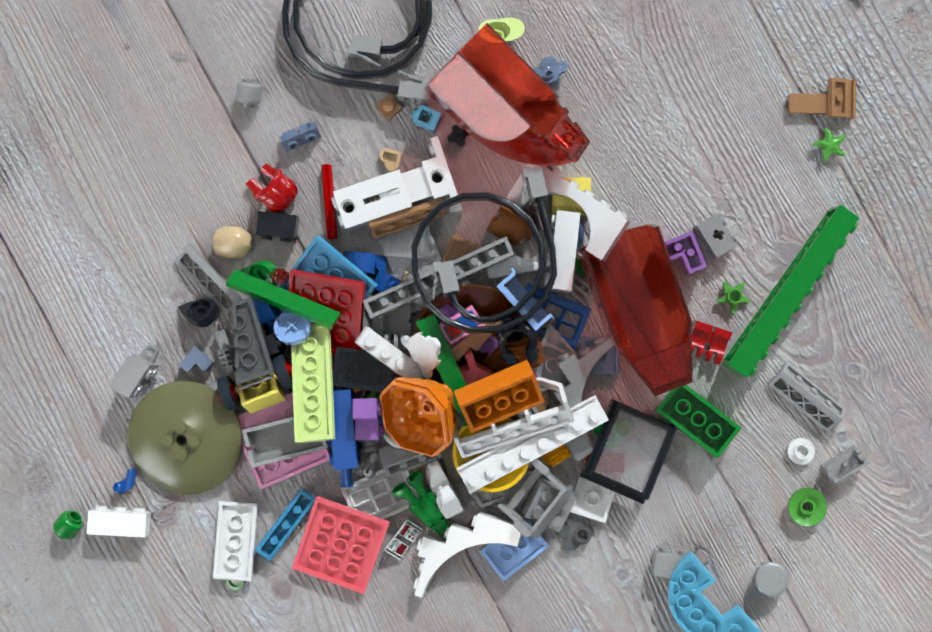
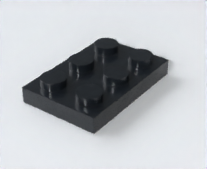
M337 347L333 386L382 392L392 382L393 370L367 351Z

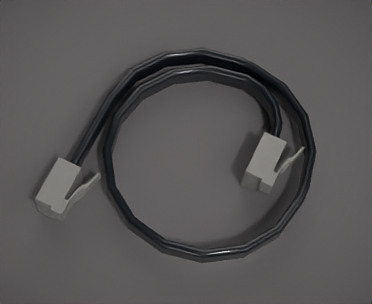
M528 166L521 169L523 178L522 206L527 186L531 204L537 203L550 259V278L543 297L523 316L496 326H468L447 318L430 302L420 281L417 249L425 228L441 211L463 201H490L509 208L528 225L537 244L538 271L532 288L510 309L494 316H478L468 312L459 304L456 295H459L460 289L453 260L442 263L441 261L433 262L435 272L433 301L435 290L437 289L436 275H438L443 298L449 297L454 309L462 317L477 324H494L518 313L536 294L545 269L544 241L533 218L514 201L490 192L461 193L439 203L420 222L411 246L412 275L425 307L444 325L468 334L499 333L529 321L548 301L557 277L556 248L544 205L548 197V191L541 166L533 168Z

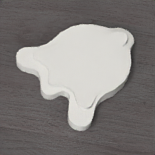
M418 332L411 337L404 335L400 339L402 345L409 350L411 359L420 365L423 377L426 379L433 376V369L441 363V360H438L437 357L440 354L441 348L439 340L431 336L425 338L422 336L423 332Z

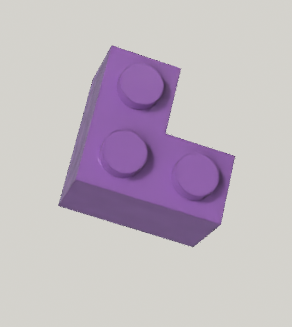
M693 231L653 247L660 265L678 258L685 275L707 267Z
M377 398L353 399V419L355 420V440L357 442L380 441V436H384V425H380V417H382L381 403Z

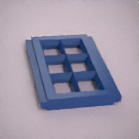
M527 283L525 289L529 292L532 284ZM538 287L533 297L541 299L545 290ZM551 292L548 301L542 306V309L545 311L548 303L563 308L559 318L553 316L555 318L554 321H557L555 329L559 331L561 323L576 329L572 339L561 335L575 351L591 308ZM567 310L581 316L578 325L563 320ZM540 327L537 331L534 330L536 336L543 338L546 328Z

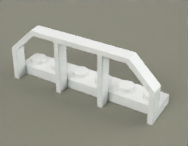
M542 377L536 378L539 387L560 392L564 405L531 416L529 409L524 411L526 416L524 418L500 426H496V423L491 425V429L460 439L457 426L461 423L458 412H456L457 426L453 439L462 458L573 423L574 418L562 383Z

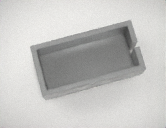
M294 416L242 430L246 447L254 446V449L247 451L251 468L330 447L328 440L295 443Z

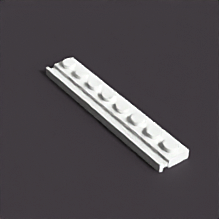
M596 395L570 408L574 418L573 423L496 447L459 466L457 470L469 493L482 488L608 421L609 419Z

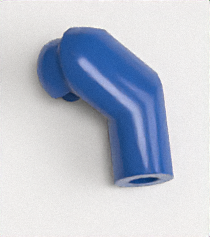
M127 469L126 478L114 483L113 491L123 494L132 489L137 470Z

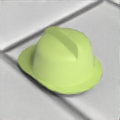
M516 18L487 20L479 26V34L484 39L485 45L499 49L504 47L509 41L520 38L524 33L525 26Z

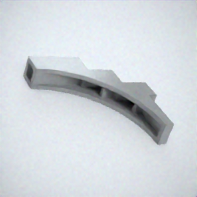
M600 336L594 341V345L581 349L578 352V356H575L572 351L569 353L566 351L558 356L559 360L556 361V364L568 380L567 382L562 381L560 383L563 385L570 408L581 403L583 389L593 366L606 351L615 345L609 336ZM552 391L560 404L564 405L561 393ZM585 433L565 443L577 462L592 452V447Z

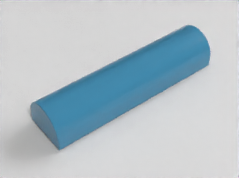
M301 487L254 551L268 561H271L312 507L316 497Z

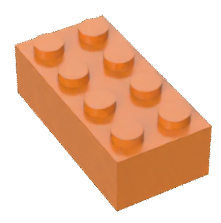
M528 360L454 391L471 433L545 402Z

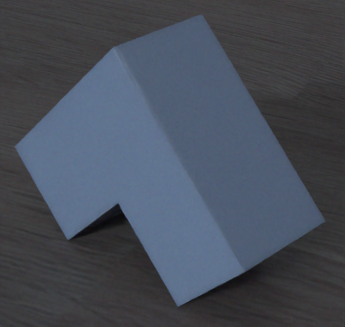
M194 347L181 361L179 366L187 373H190L198 365L205 372L215 362L198 347Z

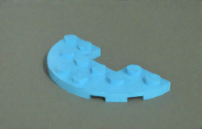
M689 551L678 562L669 580L668 600L673 617L685 632H761L759 627L738 604L722 615L702 593L705 588L715 582V578L692 551Z

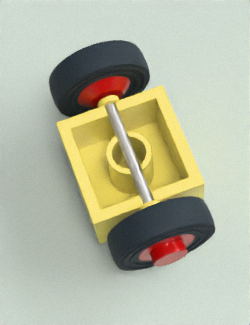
M282 354L273 358L272 364L275 373L238 384L237 386H235L229 376L219 378L217 380L218 394L225 407L229 411L238 409L241 399L242 406L251 414L285 401L286 397L283 388L285 390L293 388L292 364L288 361L287 357Z

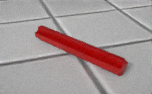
M331 164L321 165L326 233L327 238L332 240L338 237L336 211L331 199L334 197Z

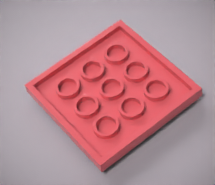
M317 495L292 569L364 594L390 521Z

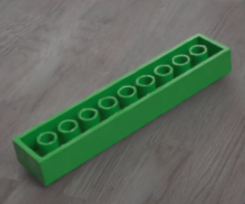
M841 204L827 211L721 362L723 366L739 377L748 378V376H752L758 368L756 366L760 360H764L768 355L769 351L767 349L771 344L774 345L777 342L781 329H785L791 322L790 316L793 312L796 313L801 308V301L804 296L808 297L813 291L812 285L816 280L819 281L824 275L823 269L834 261L836 257L834 254L837 249H841L846 244L847 240L845 238L847 235L853 233L857 228L858 216Z

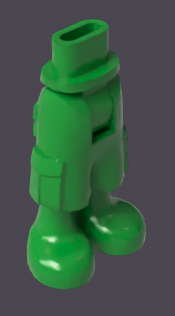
M416 470L408 476L407 481L418 492V498H416L406 482L396 485L392 493L395 497L404 498L409 501L408 508L412 513L420 518L432 531H436L441 536L445 533L447 527L451 525L448 523V519L441 513L435 494L431 489H425L423 473L421 470Z

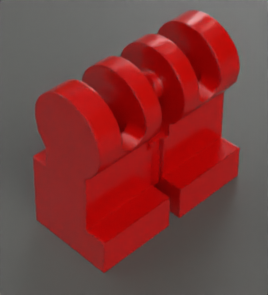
M694 320L685 354L691 356L696 346L695 358L700 359L705 350V342H707L709 346L705 350L704 360L709 362L712 354L715 352L713 363L719 365L733 332Z

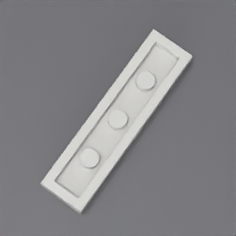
M365 326L355 341L358 346L401 377L424 378L418 363L414 362L372 329Z

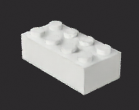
M557 210L556 215H552L551 229H554L552 236L556 248L557 277L552 291L565 293L572 291L581 213ZM549 253L547 255L546 267H550ZM550 269L549 273L545 274L544 286L548 284Z

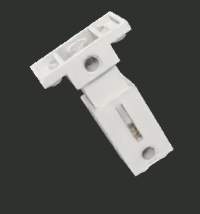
M438 136L430 138L431 144L428 146L432 158L422 161V167L402 174L399 169L333 191L334 197L331 199L334 208L340 212V215L337 216L340 226L351 232L369 226V221L411 208L414 205L432 199L442 198L443 200H448L457 196L458 194ZM437 176L443 178L440 183L433 182V179ZM461 203L449 207L450 212H454L455 216L463 214ZM348 206H354V210L351 213H346Z

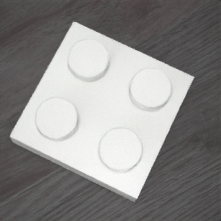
M578 477L573 493L577 499L570 512L606 523L615 492Z

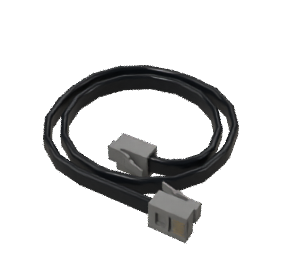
M291 0L283 1V37L295 62L313 78L340 87L398 94L399 102L428 105L432 82L417 79L415 76L401 70L406 68L424 47L432 24V0H426V21L416 46L403 60L385 69L373 71H352L325 62L309 47L301 31L300 5L302 0L293 1L295 32L306 54L324 70L358 80L385 78L399 71L400 74L413 81H400L399 87L340 79L313 69L298 55L290 39L289 11ZM415 0L416 21L412 32L405 40L395 45L383 46L382 39L352 35L351 45H348V56L363 59L365 62L381 68L380 64L373 62L371 59L381 60L382 54H395L408 48L417 38L422 25L421 0Z

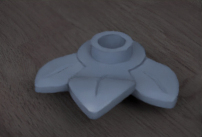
M545 57L541 61L540 67L531 69V76L536 81H542L547 87H554L559 83L560 75L566 72L568 68L567 61L557 63L554 57Z

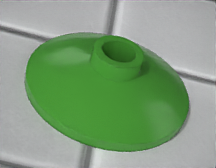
M801 488L790 497L788 511L796 523L802 526H814L825 517L827 502L818 490ZM804 503H808L809 507L807 509H803Z

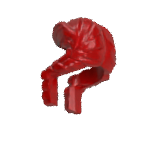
M265 163L260 171H262L263 175L272 179L269 185L262 189V186L254 178L246 182V185L251 189L254 198L264 203L266 208L276 213L288 209L294 202L298 194L297 186L293 180L283 174L282 170L275 169Z

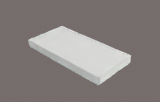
M219 501L213 579L252 581L258 503Z

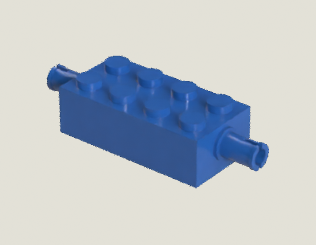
M333 386L335 440H328V445L332 446L330 465H334V470H340L342 488L353 487L352 469L358 468L361 465L359 442L355 440V420L353 419V399H355L352 388L346 389V387Z

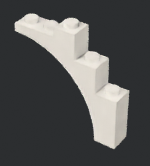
M480 512L478 516L475 515L471 526L474 529L453 523L445 531L444 538L447 540L430 535L424 536L423 539L420 538L417 545V550H419L418 556L424 557L425 560H421L419 566L421 571L420 578H416L414 583V589H416L415 596L422 598L426 594L428 586L437 570L448 558L468 547L486 543H501L518 547L522 534L513 526V521Z

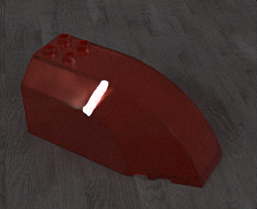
M488 23L456 53L424 88L428 95L474 139L490 150L518 162L541 166L574 163L580 159L590 143L578 123H573L569 118L568 109L566 107L562 108L557 101L559 98L557 93Z
M645 224L626 229L605 261L586 251L585 249L588 245L576 251L596 308L611 342L654 396L692 383V319L660 227L653 224Z

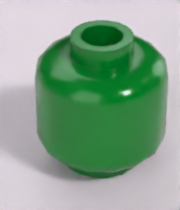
M72 510L62 512L53 524L56 536L61 539H73L83 527L81 515Z

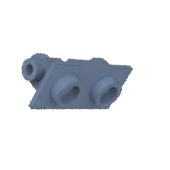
M309 121L298 126L300 129L299 133H297L295 128L282 133L283 135L280 136L281 143L287 152L321 138L315 121L312 123Z

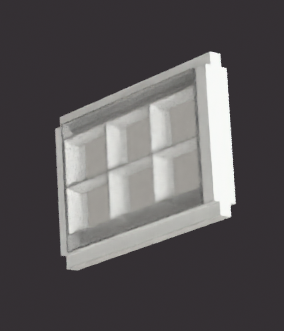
M382 469L377 471L376 475L371 479L364 477L353 482V487H341L348 507L382 519H386L409 507V501L404 498L395 497L392 493L393 488L399 483L406 482L416 498L419 497L418 492L407 481L410 475L409 470L388 477L385 470Z

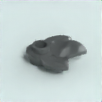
M572 512L569 513L560 532L554 531L559 538L564 540L562 549L566 551L576 550L580 544L588 543L592 537V532L588 526L584 525L582 517ZM580 531H585L584 537H579Z

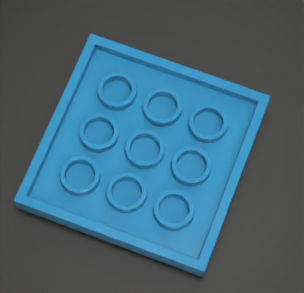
M319 235L313 239L292 268L305 272L366 282L365 300L378 285ZM289 273L278 286L289 291Z

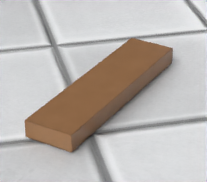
M435 199L369 221L368 224L373 239L420 224L439 203L443 202V199ZM446 210L441 211L434 219L447 215Z

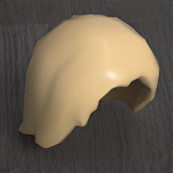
M221 227L216 230L213 236V249L216 255L220 257H226L227 259L242 258L251 250V234L241 227Z

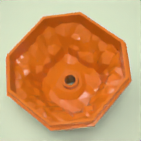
M399 377L394 379L381 392L379 397L384 429L402 449L433 457L437 456L451 444L457 421L455 418L453 393L447 385L431 379Z

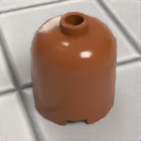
M501 205L498 208L499 216H494L486 229L500 239L507 237L512 245L522 244L526 239L530 240L532 237L528 225L509 208ZM524 210L531 218H533V216L529 212Z

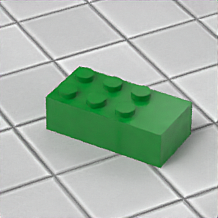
M677 380L654 409L715 458H719L741 430L738 424L681 380Z

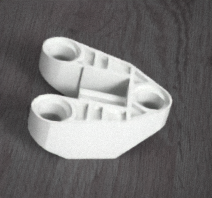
M436 459L427 464L426 479L430 484L432 492L437 497L436 502L444 517L448 519L464 512L465 508L439 461Z

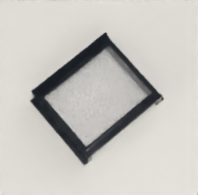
M611 399L608 405L610 408L607 413L609 420L603 423L585 469H582L579 477L644 504L650 498L677 428Z

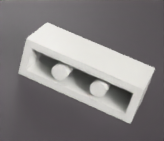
M95 506V509L88 511L87 534L146 537L150 535L151 512L145 511V508H133V511L126 510V507H114V510L107 509V506Z

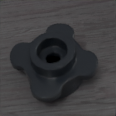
M453 125L452 132L448 135L447 139L450 143L453 142L462 147L465 145L466 137L469 136V130Z

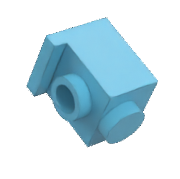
M420 104L419 109H414L411 118L414 119V125L435 134L442 118V113ZM427 116L430 120L428 122H423V117Z

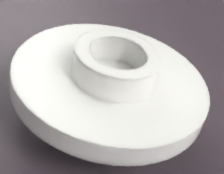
M796 438L789 443L787 454L792 462L804 465L813 459L815 449L808 439Z

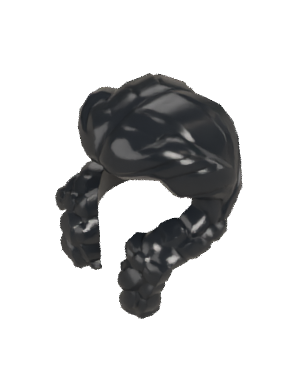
M515 315V316H512V317H507V318L501 320V322H502L501 324H505V323H507V322H509V321H511V320H514V319H516V318H518V317H520V316H522V315ZM524 322L507 331L495 333L498 338L501 359L504 360L508 368L516 365L517 360L513 352L507 348L505 342H518L526 335L529 336L528 345L526 346L527 360L531 364L537 362L539 353L537 338L533 327L528 322Z

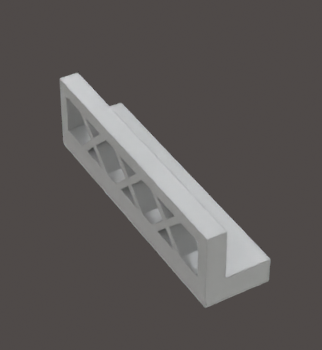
M187 243L182 248L184 251L174 261L229 315L232 312V305L227 309L223 305V296H228L233 302L243 300L244 298L236 290L227 287L226 280L191 244ZM188 254L193 259V266H185L181 260ZM196 269H202L207 274L206 280H199L196 277ZM210 282H215L220 287V294H212L210 292Z
M787 361L782 365L779 373L768 383L769 386L827 433L844 418L846 409ZM781 378L787 383V387H781L776 382ZM792 392L800 393L802 399L794 398ZM807 404L816 406L817 411H810L807 408ZM821 416L829 417L833 421L827 425Z

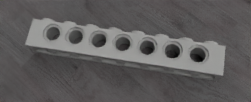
M507 237L453 260L457 281H461L514 257L515 254ZM434 269L419 275L426 294L433 292ZM436 275V278H437V289H436V290H438V289L441 288V285H440L439 277H438V275ZM410 279L363 300L370 319L373 320L412 303L421 296L415 286L414 279Z

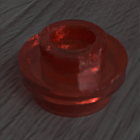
M283 268L274 269V271L270 272L272 282L277 284L286 283L289 278V272Z

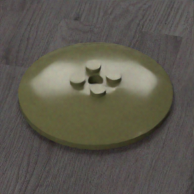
M194 381L169 382L150 391L135 408L128 431L130 451L142 474L156 486L176 494H199L215 488L232 473L238 463L242 450V429L235 410L229 411L225 407L215 389ZM179 435H184L187 438L185 445L179 443Z

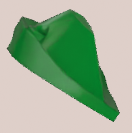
M257 261L240 270L275 286L279 284L278 270L272 262Z

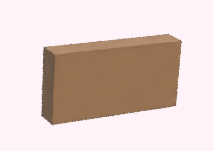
M790 93L788 94V114H827L828 94Z

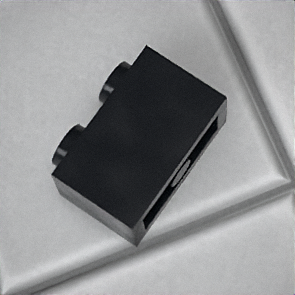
M258 211L256 234L261 236L262 240L272 241V238H280V242L291 243V240H297L299 217L297 215Z

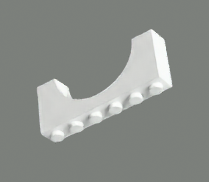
M539 158L537 161L530 159L526 167H542L548 195L570 197L583 208L588 217L591 231L590 240L585 250L600 260L605 261L630 224V221L626 219L628 215L620 210L614 212L610 209L611 204L603 199L600 202L594 199L595 194L587 189L583 192L578 188L579 184L572 179L566 181L562 178L564 174L558 170L553 169L551 171L547 169L548 164ZM521 174L506 198L527 210L531 202L526 186L524 204L522 206L523 178Z

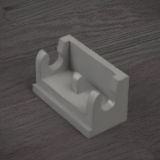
M853 445L824 462L821 466L829 480L838 483L870 463L861 455L862 451Z

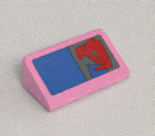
M472 305L466 308L468 312L478 315ZM459 313L449 318L468 326H483V324H477L465 319ZM443 323L439 324L450 345L468 335V333Z

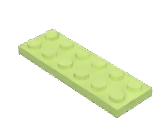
M313 324L312 332L308 339L301 344L291 346L295 443L297 444L335 440L330 329Z

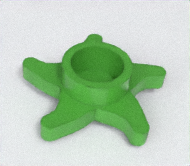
M825 128L824 140L813 143L814 147L818 146L822 149L824 162L828 160V156L832 153L838 156L845 155L841 151L839 144L846 137L845 134H842L840 137H834L831 131Z
M726 281L722 283L725 295L722 298L716 299V301L728 303L731 308V314L735 313L738 303H750L742 294V287L745 286L744 282L734 288L730 287Z

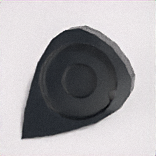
M210 298L198 299L178 306L182 315L191 324L202 328L212 324L219 313L217 304Z

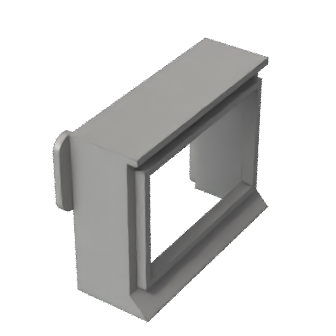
M534 459L531 464L535 467V470L507 505L501 503L498 505L514 521L513 526L527 538L530 536L538 538L574 493L558 480L540 460ZM544 474L561 491L532 527L515 512V509Z

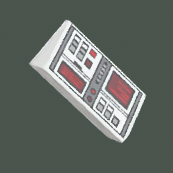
M407 518L384 551L401 560L423 529Z

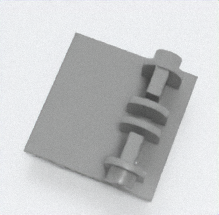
M411 303L373 319V331L377 334H411V323H409Z

